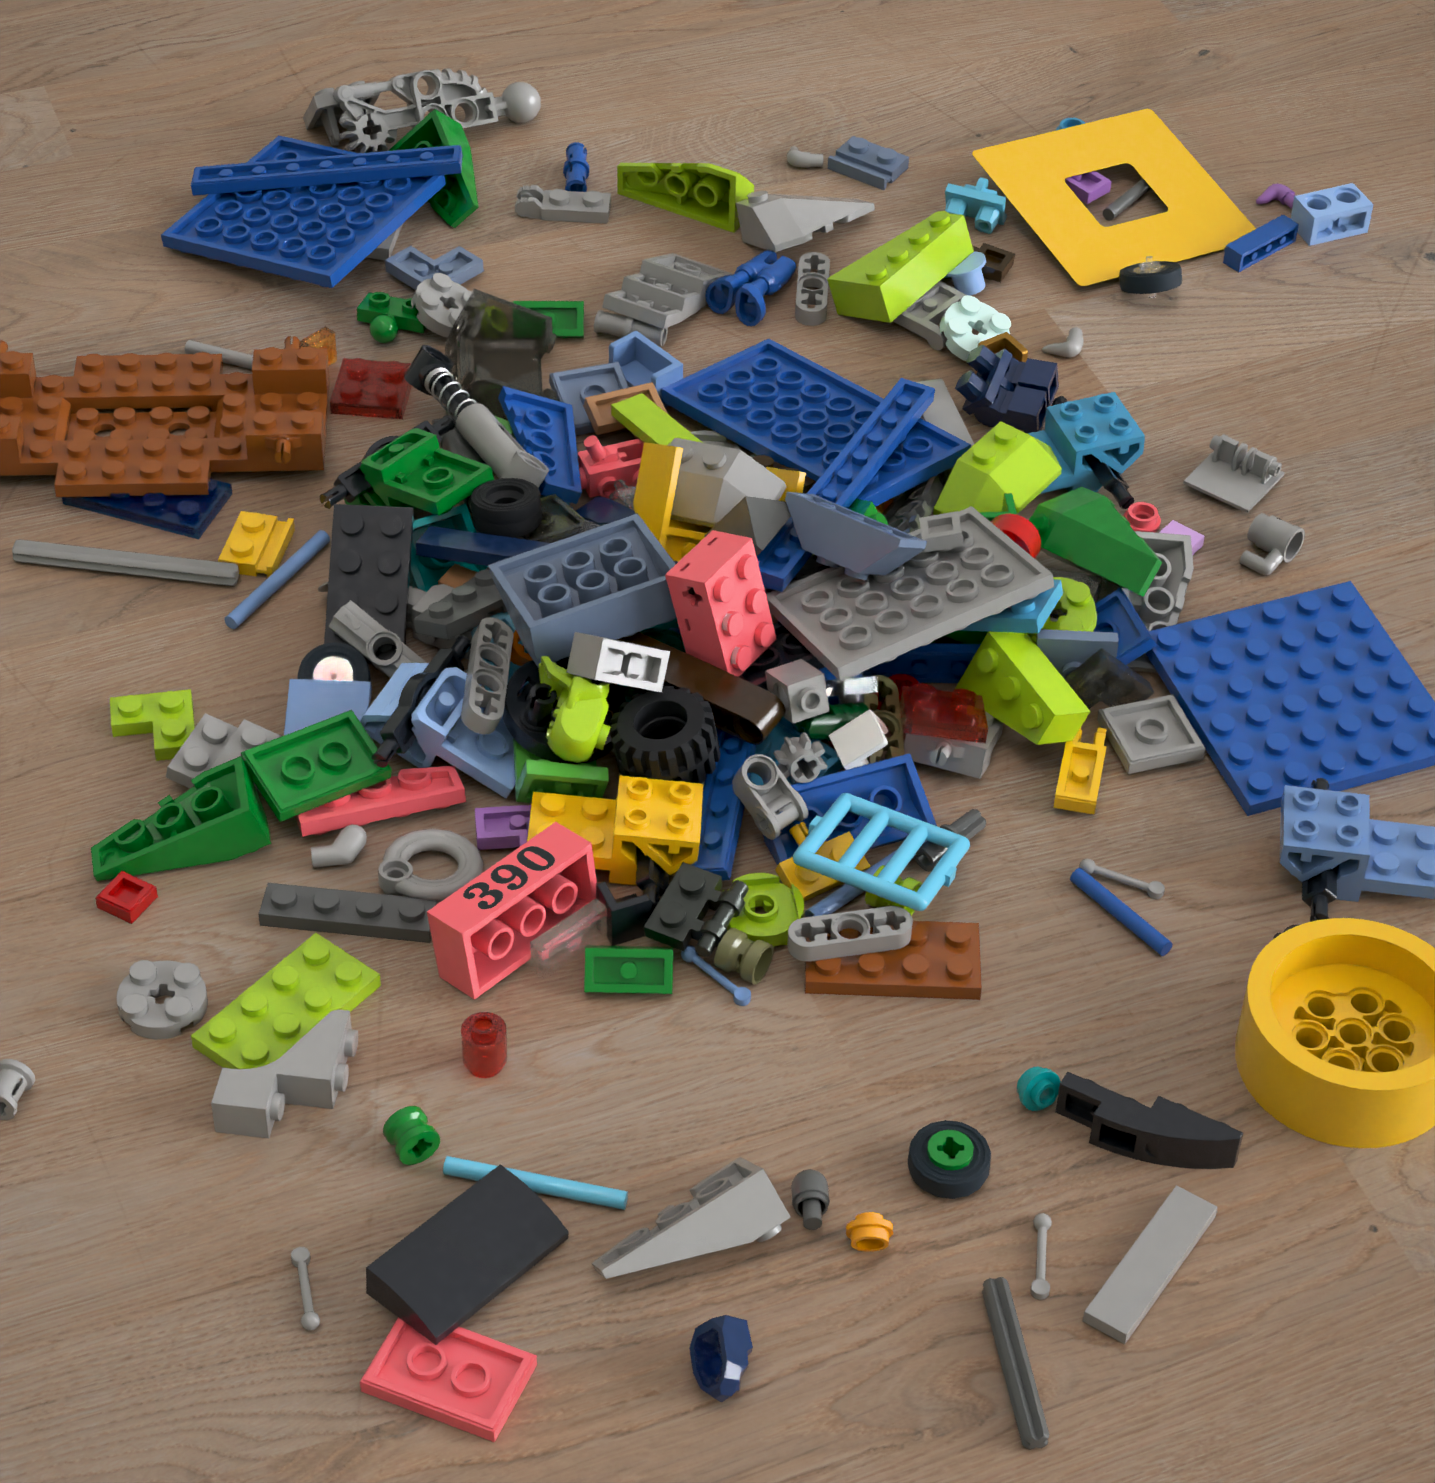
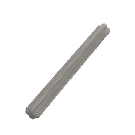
M22 539L16 540L12 548L13 560L21 563L224 586H235L239 579V567L235 563Z

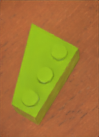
M988 631L954 689L956 693L1036 745L1072 741L1090 713L1087 706L1028 633Z

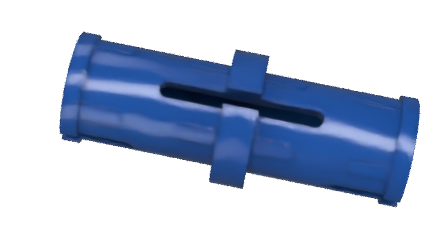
M579 142L571 143L566 148L567 161L563 165L566 191H587L586 179L589 176V164L586 161L587 149H583L584 145Z

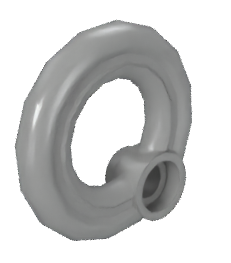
M432 828L416 830L398 837L385 850L383 861L378 869V883L386 895H405L417 899L441 902L479 876L483 871L484 863L479 849L466 837L448 830ZM440 851L451 855L457 861L458 868L453 875L444 879H423L413 874V867L408 860L420 852Z

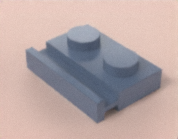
M852 136L837 149L835 156L828 157L829 170L881 190L886 189L888 182H894L908 169L909 165L908 156Z

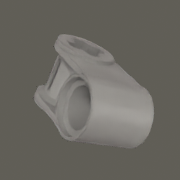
M755 754L744 761L732 781L733 790L749 811L755 824L764 836L774 840L780 836V830L795 820L801 822L808 818V808L803 798L792 788L770 757L763 754ZM747 773L758 774L762 778L764 785L753 784L749 780Z

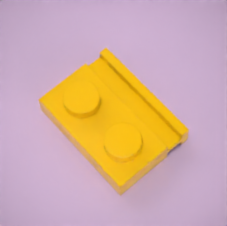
M241 511L218 558V562L237 564L239 574L256 577L258 573L267 574L268 578L278 569L295 531L294 518H288L287 522L278 521L277 516Z

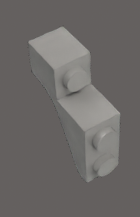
M331 1011L285 1054L270 1064L251 1069L222 1068L211 1102L215 1132L270 1138L274 1121H281L285 1104L334 1109L338 1091L345 1092L347 1087L349 1066L346 1062L348 1056L354 1057L358 1046V1030H353L351 1027L350 1011Z

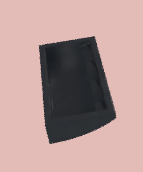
M500 1164L367 1266L366 1294L437 1345L566 1241L569 1232L535 1192Z

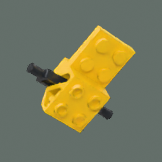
M619 775L617 800L533 791L527 841L554 822L559 823L591 842L595 869L609 870V883L637 885L643 891V895L648 894L652 900L653 912L660 901V897L663 896L669 886V875L677 872L683 862L691 865L698 861L703 784Z

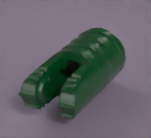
M861 702L854 704H829V712L792 723L793 729L799 733H806L811 740L824 739L825 741H831L829 738L831 733L862 715L869 708L865 703Z

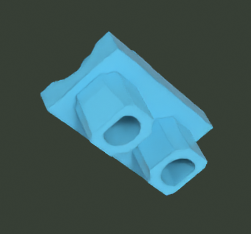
M982 177L979 178L976 186L965 184L962 187L948 183L945 190V211L950 214L975 218V228L980 232L991 234L997 224L1004 225L1007 218L1005 213L1006 197L999 196L998 191L988 189L989 181Z

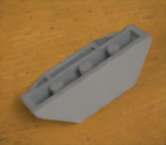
M674 438L668 444V446L683 448L670 519L713 528L745 496L779 501L787 488L783 480L742 450Z

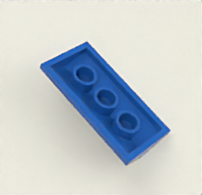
M910 753L818 777L808 783L799 782L791 785L801 795L808 808V818L801 821L805 822L808 830L810 823L816 815L823 817L836 799L843 793L852 794L937 826ZM848 811L826 841L849 831L855 840L870 819ZM795 820L780 830V836L774 840L768 839L763 835L764 842L777 865L793 857L794 852L799 847L789 830L796 824L799 825L800 821ZM886 826L870 849L903 841L909 834Z

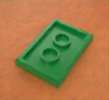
M352 710L241 752V757L245 761L251 779L279 822L391 778L392 772L389 764L384 768L374 764L373 761L375 760H372V755L378 748Z

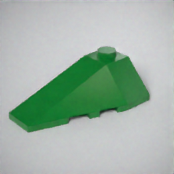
M434 109L390 148L389 151L461 145L463 154L461 173L444 175L446 185L428 200L431 204L430 206L450 226L456 228L479 208L471 147L461 124Z
M1080 487L1038 504L1035 512L1029 519L1039 532L1041 538L1040 551L1139 596L1144 597L1162 564V561L1143 538L1138 536L1130 527L1129 521L1115 509L1114 503L1108 497L1087 488Z
M239 756L202 772L191 780L194 786L174 800L168 795L159 801L158 804L161 808L143 821L140 819L131 820L91 847L95 879L97 881L114 879L121 871L134 876L229 861L245 854L253 853L271 844L267 816L243 758Z

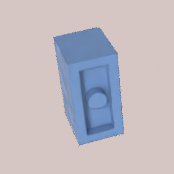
M634 331L609 345V363L619 362L629 387L653 382L662 401L661 389L683 379V364L638 331ZM662 402L665 408L669 406L666 403Z

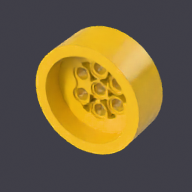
M1330 918L1304 923L1281 933L1262 949L1252 965L1235 1040V1058L1238 1071L1246 1088L1256 1102L1277 1121L1306 1137L1327 1144L1349 1148L1393 1146L1417 1138L1434 1127L1435 948L1402 929L1376 921L1354 918Z

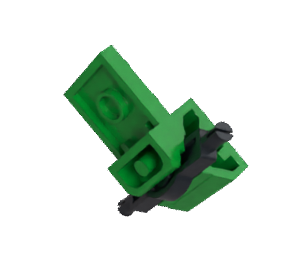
M445 415L432 425L426 420L401 436H389L376 441L365 453L361 462L340 474L334 482L335 487L320 495V501L322 504L326 502L324 507L330 509L334 504L344 499L347 505L413 507V509L419 508L440 516L449 512L453 506L468 496H471L474 489L479 485L494 480L491 466L439 448V443L442 441L441 436L455 428L453 420L448 422L451 417Z

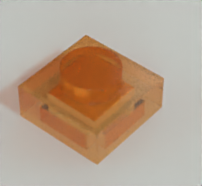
M326 326L300 341L299 349L303 347L327 348L328 366L337 361L335 332Z

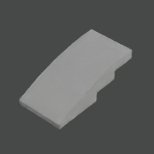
M674 253L642 260L640 273L625 276L621 290L605 294L602 308L665 329L682 322L707 304L705 295L709 285L716 279L725 275H733V273Z

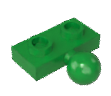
M369 292L357 307V321L371 323L370 334L379 343H389L394 340L398 329L424 333L427 329L417 318L419 311L416 306L412 308V298L402 299L389 296L384 292Z

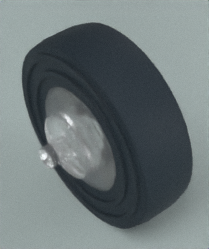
M1148 256L1146 257V262L1133 264L1120 270V287L1126 293L1149 294V298H1156V293L1177 288L1182 284V269L1178 263L1153 261V257Z

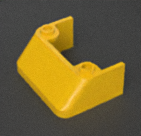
M644 442L633 501L635 514L638 513L672 560L680 561L705 538V535L712 527L670 519L683 448ZM766 467V469L783 480L787 486L779 501H785L787 492L803 493L806 473Z

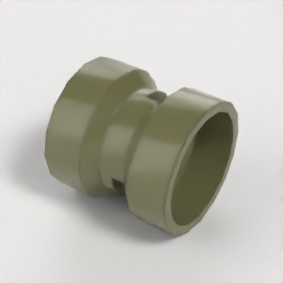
M731 928L725 933L718 945L714 965L725 972L736 971L740 973L743 980L756 985L763 979L769 969L774 954V947L763 940L752 941L748 939L745 932Z

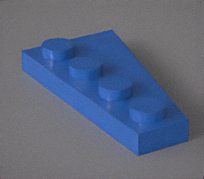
M503 386L498 399L517 442L527 453L538 458L549 469L547 476L538 488L540 494L554 501L577 504L582 494L572 405Z

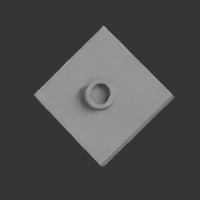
M1173 694L1099 709L1097 720L1102 728L1107 729L1106 736L1128 774L1204 758L1205 747Z

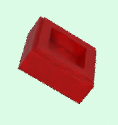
M121 871L95 899L98 909L132 924L158 897L156 886Z

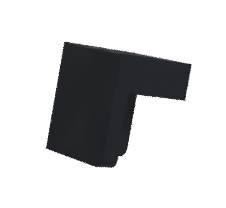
M605 881L596 883V918L611 946L645 937L644 926L652 914V900L649 895L637 896L635 893L614 899Z

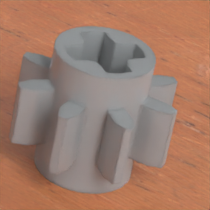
M804 732L800 737L789 738L786 736L781 749L773 753L777 761L781 763L777 767L785 778L790 776L793 784L811 782L817 778L820 770L827 769L826 763L820 757L825 752L821 743L816 741L811 744V740Z

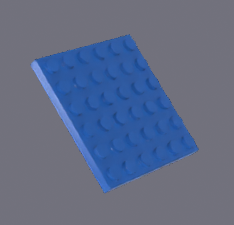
M278 135L246 163L357 153ZM434 175L208 194L161 234L163 247L204 256L208 259L232 263L236 266L260 270L265 273L289 277L293 280L317 284L321 287L333 288L446 185L445 176Z
M1351 581L1149 631L1157 646L1146 652L1147 657L1171 695L1173 694L1207 753L1247 816L1281 807L1284 785L1312 788L1311 783L1313 780L1317 782V778H1324L1329 782L1328 790L1342 791L1435 765V701Z

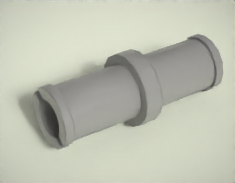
M598 310L594 321V332L624 337L634 331H638L656 345L664 346L668 327L662 329L628 316Z

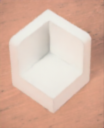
M869 709L831 733L829 738L843 767L848 770L869 764L867 757L888 744L885 737L888 729L885 723Z

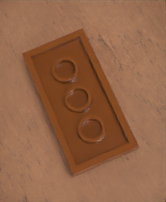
M913 921L911 940L901 949L805 961V993L971 1000H980L979 923ZM870 927V934H873L872 927ZM846 928L839 932L842 937L847 939H855L862 935L858 930ZM827 933V940H830V933ZM806 937V942H811L809 937Z

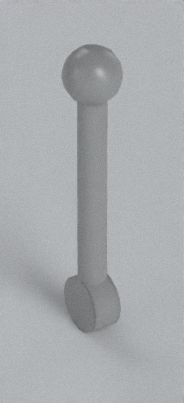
M1083 859L1079 864V868H1082L1089 875L1095 873L1147 891L1148 896L1152 899H1160L1164 895L1165 886L1161 882L1152 881L1147 883L1097 866L1092 859Z
M1039 1213L1033 1220L1034 1227L1038 1230L1036 1280L1032 1282L1030 1292L1035 1299L1044 1300L1049 1296L1050 1284L1045 1280L1047 1230L1050 1229L1052 1221L1048 1214Z
M297 1247L291 1252V1262L298 1268L304 1308L301 1324L304 1329L312 1331L319 1326L320 1318L313 1309L307 1265H309L311 1259L310 1252L305 1247Z

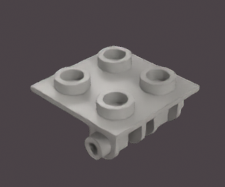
M1225 434L1221 436L1215 435L1210 442V448L1214 451L1183 481V484L1248 513L1284 476L1285 472L1280 471L1282 464L1277 462V457L1265 454L1257 450V448L1252 447L1247 452V444L1241 443L1238 447L1239 441Z

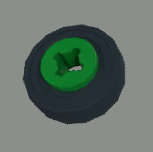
M948 1120L930 1123L920 1129L910 1143L908 1168L912 1179L923 1191L936 1197L955 1199L969 1196L979 1190L989 1176L991 1151L988 1143L975 1128L967 1124Z

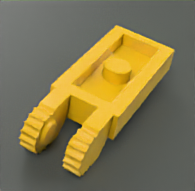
M1081 728L1072 741L1065 743L1053 808L1095 814L1107 747L1104 746L1107 729L1097 728L1093 744L1081 742L1083 732Z

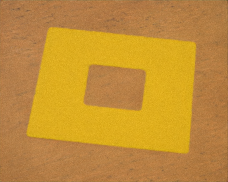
M1150 109L1089 122L972 152L974 158L1073 280L1080 286H1088L1118 278L1121 269L1133 264L1150 261L1178 262L1224 250L1227 244L1256 229L1155 112ZM1124 163L1130 164L1168 207V211L1104 227L1099 224L1065 183V179Z

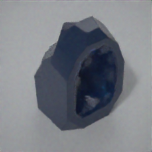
M728 1315L709 1319L695 1328L689 1348L692 1369L699 1387L716 1400L723 1402L740 1391L741 1377L748 1368V1355L752 1352L753 1346L747 1320Z

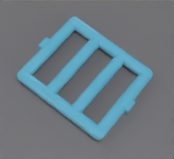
M843 793L836 799L823 817L816 815L809 825V835L794 852L793 861L796 865L916 911H923L928 907L943 885L949 887L953 882L957 870L956 866L968 851L970 842L965 836L852 794ZM848 811L870 819L838 862L815 854ZM886 826L909 834L877 877L855 869ZM925 840L948 848L917 892L894 884Z

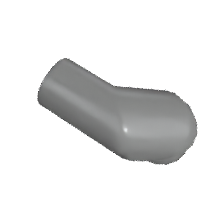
M348 825L342 829L332 845L311 847L313 868L352 863L366 844L367 835L365 830L358 825Z

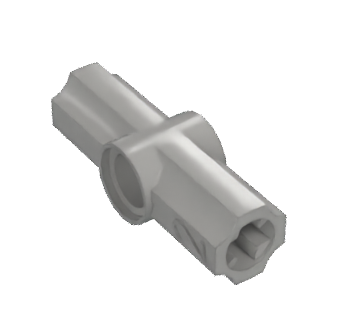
M351 600L340 608L329 624V628L358 650L372 663L376 670L385 673L389 678L393 676L401 663H427L401 642L395 633L385 629ZM392 644L396 646L395 655L389 660L376 658V651L381 645Z

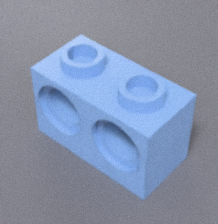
M1354 183L1294 196L1290 219L1299 224L1297 233L1309 246L1368 233L1374 204Z

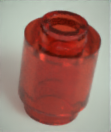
M479 1012L466 1018L461 1026L463 1063L470 1073L476 1077H493L502 1070L507 1062L506 1024L500 1016L490 1012Z

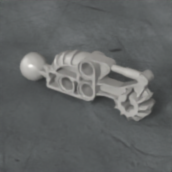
M444 68L442 72L439 69L402 74L392 77L389 81L373 84L369 82L353 86L342 85L333 92L334 99L340 103V107L344 111L339 123L342 127L347 128V131L340 133L339 137L340 139L348 138L350 142L346 144L345 150L351 151L356 148L355 153L388 151L386 143L396 142L397 129L414 128L424 119L426 111L432 112L434 109L459 122L462 128L465 129L499 122L498 117L506 116L516 123H527L535 118L541 108V97L537 89L526 82H514L503 91L501 96L494 97L493 92L488 93L485 87L481 88L477 76H468L466 71L463 70L453 72L450 68ZM419 78L425 80L428 85L426 95L421 94L417 88ZM391 91L405 101L407 106L384 110L357 100V98ZM457 105L464 109L465 119L463 122H460L455 116ZM363 128H371L372 134L364 135Z

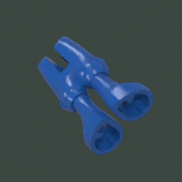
M770 250L764 251L737 267L735 274L725 275L713 281L706 290V302L712 311L717 314H724L735 305L739 320L744 325L755 326L763 320L766 314L763 296L772 295L780 290L794 275L797 268L796 263L785 256L777 260L775 252Z

